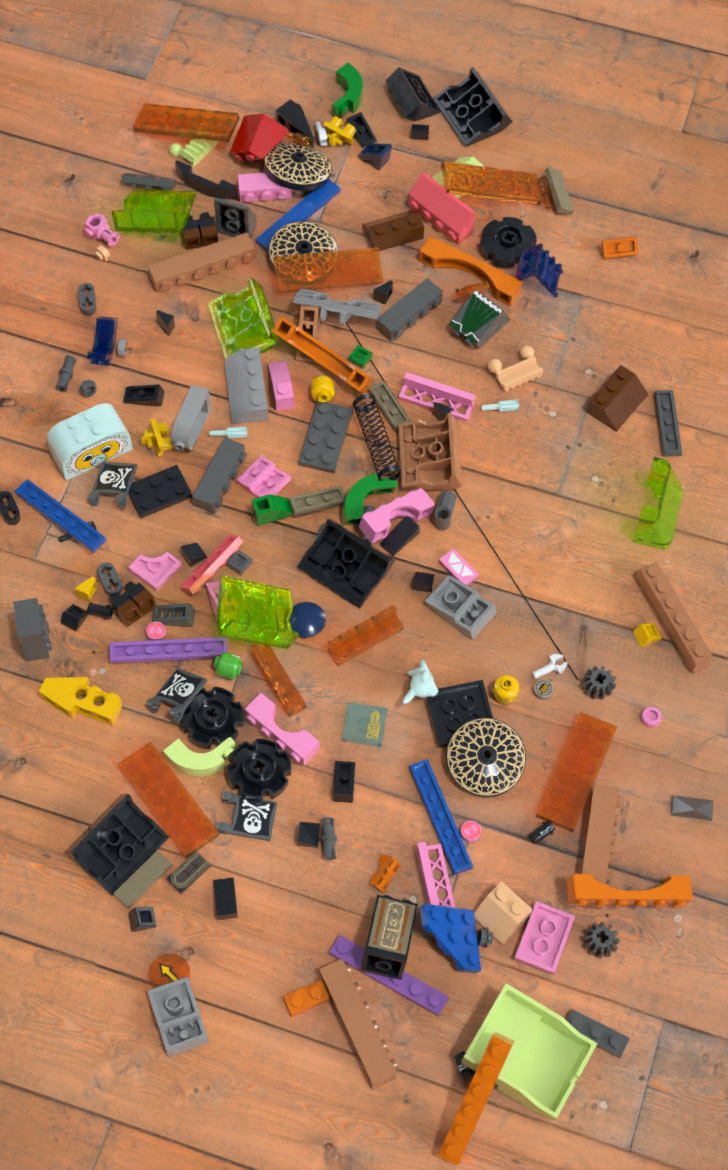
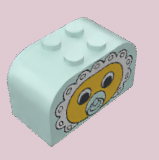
M108 403L96 405L59 422L49 430L46 436L50 453L65 480L133 449L129 432L114 407Z

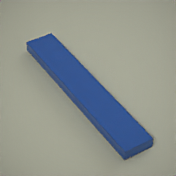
M329 179L324 186L314 189L255 239L256 243L268 252L270 240L278 229L292 222L306 221L340 192V187Z
M30 480L24 481L14 491L19 498L92 553L107 541L105 536Z
M428 759L409 765L410 772L453 875L473 869V864Z

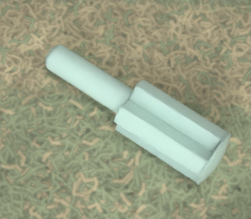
M518 399L499 401V404L482 405L481 410L499 409L500 412L519 410Z
M227 427V430L209 431V436L247 437V427Z

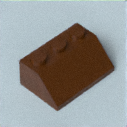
M413 210L363 224L374 253L424 239V224L419 213Z
M620 365L590 399L587 413L617 432L648 396V392L635 373Z

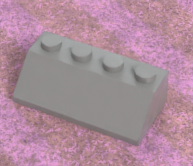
M259 347L241 349L224 361L232 424L267 421L268 408Z

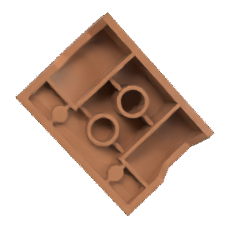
M448 413L444 420L433 423L416 420L399 424L402 488L449 490L462 487L458 423L452 413Z

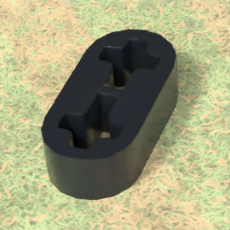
M8 491L0 492V512L3 519L8 525H16L21 520V515L13 495ZM4 498L8 500L9 505H5ZM9 511H12L14 518L9 516Z

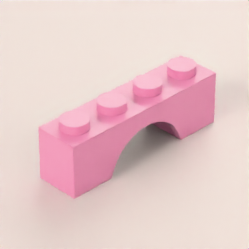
M422 488L416 491L412 490L404 497H398L387 505L383 504L372 512H366L361 517L359 529L371 543H375L387 537L391 526V519L409 516L417 522L431 515L435 503Z
M260 693L245 708V719L252 726L256 725L260 728V732L266 738L270 737L278 744L280 750H286L294 762H300L304 766L320 750V742L306 730L296 733L281 730L274 722L276 705Z

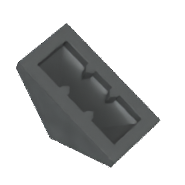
M673 795L671 816L712 821L713 800Z

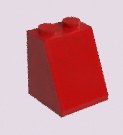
M264 113L246 115L243 117L230 153L235 156L236 160L241 162L263 159L289 130Z

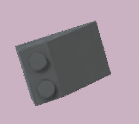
M215 197L214 208L217 232L232 237L248 233L251 240L257 226L256 214L249 206Z

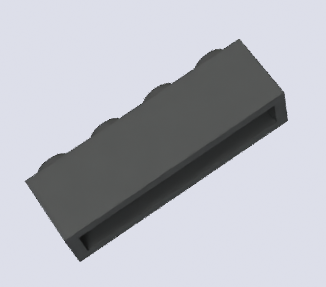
M427 278L376 319V329L391 342L395 338L401 337L405 330L412 328L421 317L424 318L431 309L441 304L443 291Z
M224 437L192 496L195 507L213 514L217 508L221 507L224 494L229 492L232 479L237 477L240 464H243L246 460L245 445Z

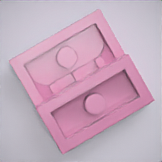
M260 456L236 481L246 491L258 498L268 494L276 495L291 478L289 474L276 468L274 462Z

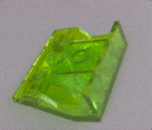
M133 190L124 199V209L112 211L115 231H122L123 233L154 232L155 234L170 232V234H177L187 223L196 197V191Z
M248 279V287L236 294L225 293L208 303L226 360L241 349L259 347L261 354L281 344L280 337L272 332L275 323L263 287L254 279Z
M221 576L217 607L219 636L288 649L299 636L298 632L291 631L289 621L293 610L290 590Z

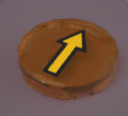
M169 953L161 955L154 960L148 975L150 984L154 989L188 977L190 982L191 973L190 967L184 958L177 954Z

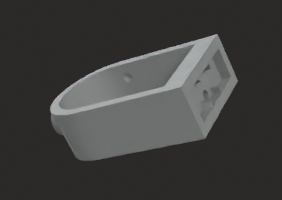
M191 385L172 429L171 443L175 449L183 451L184 448L192 450L211 411L209 389Z

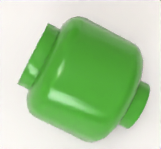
M223 652L220 657L216 656L213 667L216 668L218 676L233 680L235 677H239L243 663L239 656Z

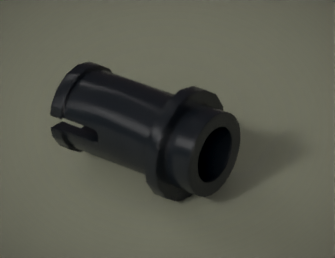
M90 602L87 614L100 616L107 620L111 619L113 608L110 605L103 606Z
M549 820L543 821L540 827L528 835L530 839L539 835L532 841L537 845L549 834L553 835L555 827Z

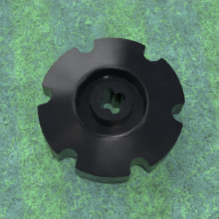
M503 217L502 221L495 219L484 227L480 248L485 258L493 259L495 265L513 268L514 264L519 263L523 265L533 257L537 238L530 225H523V220L514 217Z
M213 687L212 691H206L205 688H202L184 711L183 717L180 720L184 733H190L189 739L193 744L206 749H211L213 744L220 745L229 737L234 741L239 735L237 728L243 727L244 724L242 705L240 702H234V694L229 690Z
M256 739L254 744H249L246 741L236 747L231 753L230 761L233 763L227 765L228 781L232 789H240V796L242 798L262 802L265 796H270L271 799H274L287 788L289 780L286 776L291 775V761L285 750L278 751V744L268 739Z

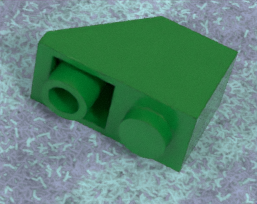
M268 494L251 499L252 512L258 526L293 516L288 498Z

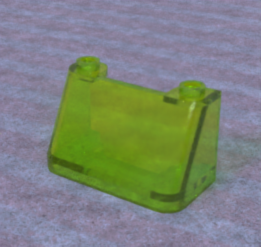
M654 457L646 487H651L654 491L653 497L660 498L658 508L648 506L642 509L633 542L666 549L673 540L684 489L670 463L665 459Z

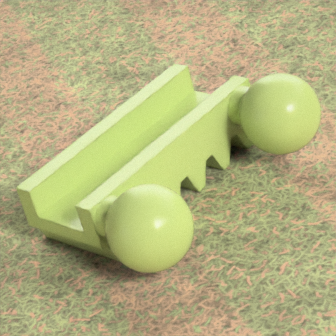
M200 122L192 125V133L196 136L194 141L191 140L189 145L186 144L185 149L178 143L172 144L169 148L172 156L191 162L192 167L220 142V137L205 128Z

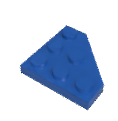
M430 904L420 906L422 927L427 933L431 932L437 939L436 944L446 956L450 955L454 959L457 969L460 972H480L481 964L474 910Z

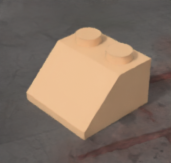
M501 881L475 911L474 918L484 929L488 927L489 931L493 933V937L503 945L529 919L532 908Z

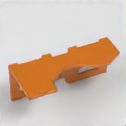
M387 855L380 856L377 861L380 863V869L370 879V885L376 886L383 894L391 883L390 877H394L401 866L394 857Z

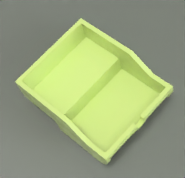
M505 984L461 1063L476 1071L495 1031L514 1040L512 1049L495 1083L498 1085L497 1089L545 1118L556 1120L575 1086V1081L580 1077L598 1043L579 1033L560 1015L510 985Z

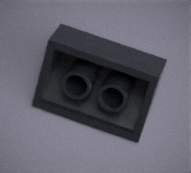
M398 67L386 80L389 86L388 90L396 98L395 102L401 107L405 118L419 121L441 112L420 75Z

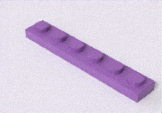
M227 637L112 642L110 643V662L113 664L214 659L216 656L220 657L223 652H228Z
M339 935L329 955L338 960L343 959L345 964L348 963L355 970L439 1017L449 996L405 971L401 980L361 971L365 949Z

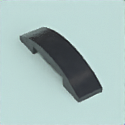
M176 160L177 175L193 190L213 198L237 199L236 185L225 180H221L219 184L192 173V166Z

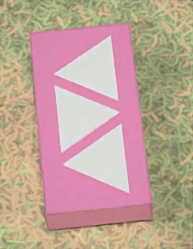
M454 549L439 559V563L455 579L466 585H469L479 577V574Z

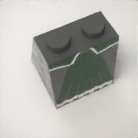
M475 290L449 324L452 326L453 329L451 331L458 337L463 335L467 338L465 342L470 346L474 347L476 345L478 348H481L510 321V318L503 309Z

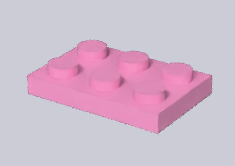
M536 901L514 960L554 975L575 916Z

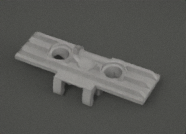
M307 289L298 290L293 299V303L321 308L320 321H326L330 311L341 313L340 325H345V321L347 322L348 318H353V315L377 319L382 308L377 303L357 299L345 302L332 300L327 296V293Z

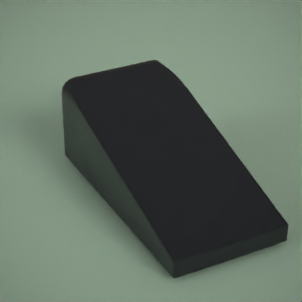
M362 112L346 119V125L349 123L355 127L356 131L353 136L362 148L377 142Z
M160 384L128 386L125 389L123 403L162 406L164 390Z
M406 516L385 537L380 545L392 556H395L420 534V526L409 516Z
M335 762L334 802H353L355 762Z
M234 877L213 880L217 920L238 918Z

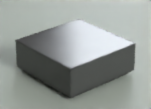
M237 550L228 559L226 566L241 576L253 563V559Z

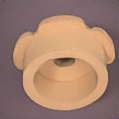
M102 245L94 248L95 257L99 261H107V258L110 256L108 250Z

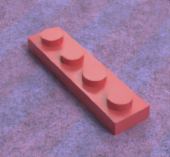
M229 535L180 586L181 590L188 594L199 592L206 580L211 579L214 576V572L227 562V558L239 549L243 540L239 536Z

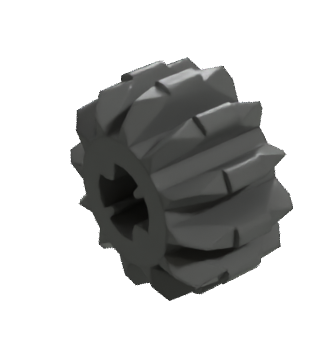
M597 666L593 667V671L588 669L583 677V682H585L583 689H588L587 695L593 693L594 699H597L598 695L602 699L606 695L610 696L613 692L612 690L616 687V683H614L616 677L611 676V670L604 671V666L601 667V670Z
M601 922L599 927L593 923L592 929L587 928V936H584L583 941L587 942L585 948L588 950L592 949V956L596 952L599 953V958H603L604 953L610 957L611 951L616 952L618 948L616 944L620 942V939L616 937L618 932L615 930L611 931V924L607 928L604 927V922ZM599 937H602V938H603V941H605V942H604V943H600L601 941H600Z

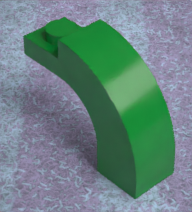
M347 62L336 71V83L347 92L332 104L333 117L340 118L348 110L354 114L362 103V77L358 70Z
M373 474L356 482L343 501L341 511L342 524H360L361 517L364 515V499L372 494L393 493L397 488L396 480L383 478L378 481L377 474Z

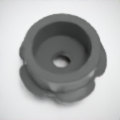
M85 380L81 383L79 391L82 395L91 397L97 391L96 383L91 380Z
M488 927L478 930V945L487 948L488 945L492 944L493 933L489 931Z

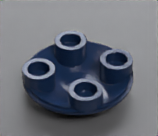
M298 603L288 613V626L301 639L314 636L325 627V613L315 603Z

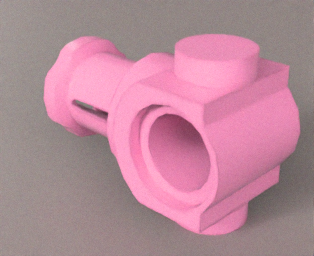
M96 213L87 218L83 232L88 238H93L94 240L103 239L110 247L116 245L120 238L119 233L110 230L105 216Z

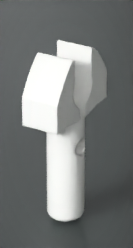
M315 122L314 126L318 134L320 147L328 145L325 128H322L320 122Z
M553 654L549 656L550 663L534 671L532 676L534 679H538L552 671L560 675L565 672L568 662L562 665H555L556 662L563 660V655Z

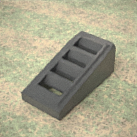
M191 604L157 605L154 608L152 622H161L163 625L193 627L195 609ZM161 611H164L163 618H160Z

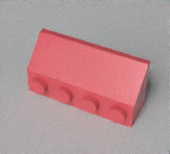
M423 172L409 194L408 205L413 211L418 212L424 220L433 224L438 231L443 232L449 240L459 245L473 233L475 211Z

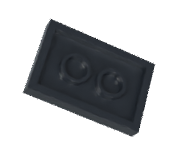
M178 465L133 482L129 490V495L140 518L192 498V492Z

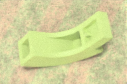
M229 737L208 753H195L190 751L180 739H177L163 750L167 762L177 771L189 776L203 777L216 774L226 768L224 759L230 758L236 745L233 739Z

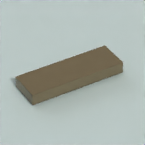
M548 167L545 169V174L558 212L571 215L574 210L560 170Z
M385 381L368 388V392L375 396L377 406L395 432L399 431V424L411 422Z
M342 486L289 497L288 502L293 515L299 516L342 506L346 496Z
M157 850L113 893L114 896L129 909L173 866L172 863Z

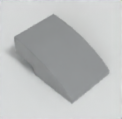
M450 575L425 600V604L438 616L472 640L497 614L494 604L480 597L479 592Z
M188 977L147 991L168 1057L209 1043Z

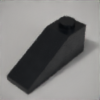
M291 99L276 110V121L287 128L303 144L314 147V137L302 107Z

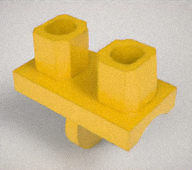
M336 116L330 122L325 121L323 124L327 128V138L330 139L329 145L332 147L336 146V144L342 145L343 141L352 145L354 143L352 137L356 131L355 127L347 123L343 130L340 129L343 122Z
M155 418L150 419L151 426L149 431H143L144 435L140 438L141 444L148 445V448H152L154 445L157 457L163 456V451L172 449L173 446L171 437H161V435L168 434L166 422L157 423Z

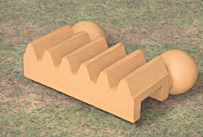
M526 345L520 349V356L524 361L501 370L502 363L500 360L492 359L489 361V371L496 374L497 380L506 392L510 388L514 389L516 385L521 386L523 382L526 384L530 379L533 381L535 377L540 378L543 374L542 367L539 368L536 363L534 350L531 346Z

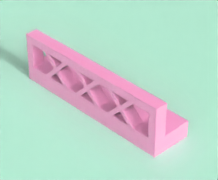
M406 372L404 385L398 399L432 411L434 402L440 403L445 401L452 408L451 413L454 418L467 422L474 406L475 395ZM409 389L414 391L416 395L409 397L404 394ZM430 396L433 401L427 403L421 397ZM459 407L466 408L467 411L466 414L463 415L458 413L456 409Z
M426 842L417 843V853L428 904L455 908L441 844L426 846ZM438 850L439 858L434 863L429 860L428 852ZM435 868L443 873V878L440 882L433 878L432 872ZM439 887L447 892L448 896L444 902L438 899L437 890Z

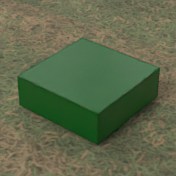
M357 345L348 357V361L364 369L373 357V352Z

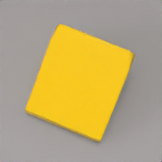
M92 576L75 588L77 598L88 602L91 601L98 587L95 577Z
M654 622L640 624L633 630V634L640 647L662 639Z

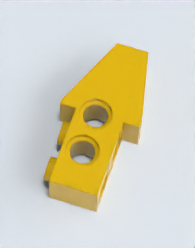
M87 677L45 678L39 689V694L43 701L71 719H74L76 713L113 726L123 706L121 698L117 694L112 692L108 694L97 686L92 685L90 687ZM80 695H86L83 699H77ZM97 702H104L101 706L95 705Z

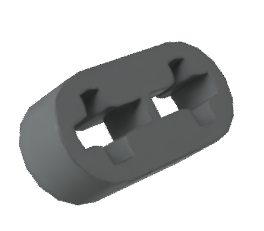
M84 283L78 289L81 313L90 316L97 309L95 289L92 284ZM86 290H89V296H85ZM86 303H90V308H86Z
M102 563L98 567V575L106 594L110 596L114 592H118L121 595L123 588L114 566L111 563ZM106 569L110 573V577L108 578L107 575L104 573V570ZM113 582V584H114V586L116 587L117 590H114V591H113V589L111 588L110 583Z

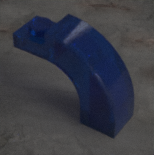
M104 316L96 318L95 341L93 348L87 354V359H91V364L109 366L116 343L118 318Z

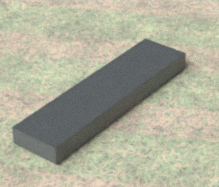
M673 390L655 391L654 397L663 457L681 456L682 447Z

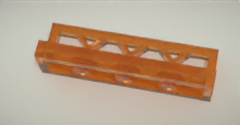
M392 605L329 640L328 653L337 666L402 631L404 626L397 617V608Z
M256 643L250 645L253 659L288 716L291 717L306 709L304 700L270 645L266 644L260 648Z

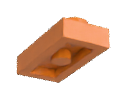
M637 236L601 240L603 258L638 254Z
M321 979L284 995L283 999L291 1017L330 1001V996Z

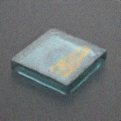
M348 702L342 741L382 747L387 708Z

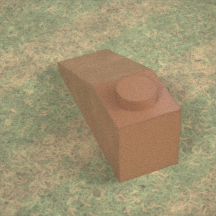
M301 306L299 328L315 339H318L320 308ZM297 349L296 360L314 362V359Z

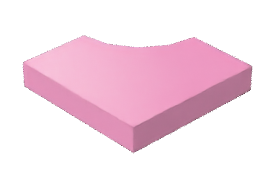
M168 552L156 558H149L140 554L128 567V571L155 591H158L182 566V562Z

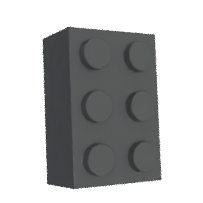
M37 598L14 601L17 634L26 662L50 658L49 650H52V644L49 639V624L44 613L43 604L39 605Z

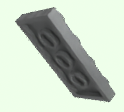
M317 401L298 462L299 466L335 473L353 414V408Z

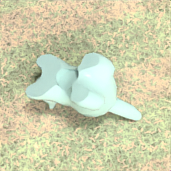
M422 659L420 660V667L407 673L412 676L411 689L403 699L402 704H407L414 696L421 698L433 697L439 692L434 683L432 673L428 669L425 660Z

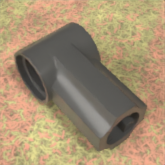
M446 490L440 494L434 514V526L439 530H446L450 527L457 495L452 491Z

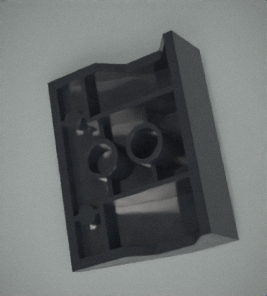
M474 67L470 68L469 76L459 85L448 86L433 98L466 147L500 133L513 122Z
M327 519L323 532L318 540L309 547L298 567L358 608H361L384 579L395 560L336 521Z
M121 794L65 853L106 892L113 896V893L164 844L169 836L153 819L145 815L138 808L129 794Z

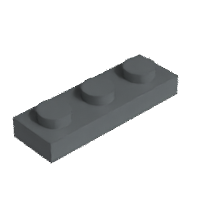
M124 173L121 177V182H126L127 186L142 184L144 188L159 186L161 190H170V188L176 185V179L130 173Z
M571 1009L566 1020L579 1033L598 1043L596 1047L619 1059L621 1058L630 1039L629 1037Z

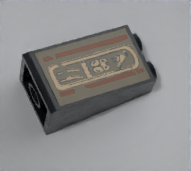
M377 895L361 971L398 980L402 979L418 904L410 900L394 899L389 895Z

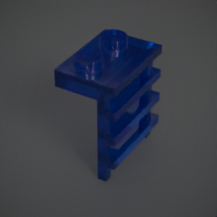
M542 243L524 249L521 252L516 278L522 281L535 276L554 297H558L556 290L560 274L563 273L561 263L557 264L555 262L556 258L554 256L550 257L548 250H543Z

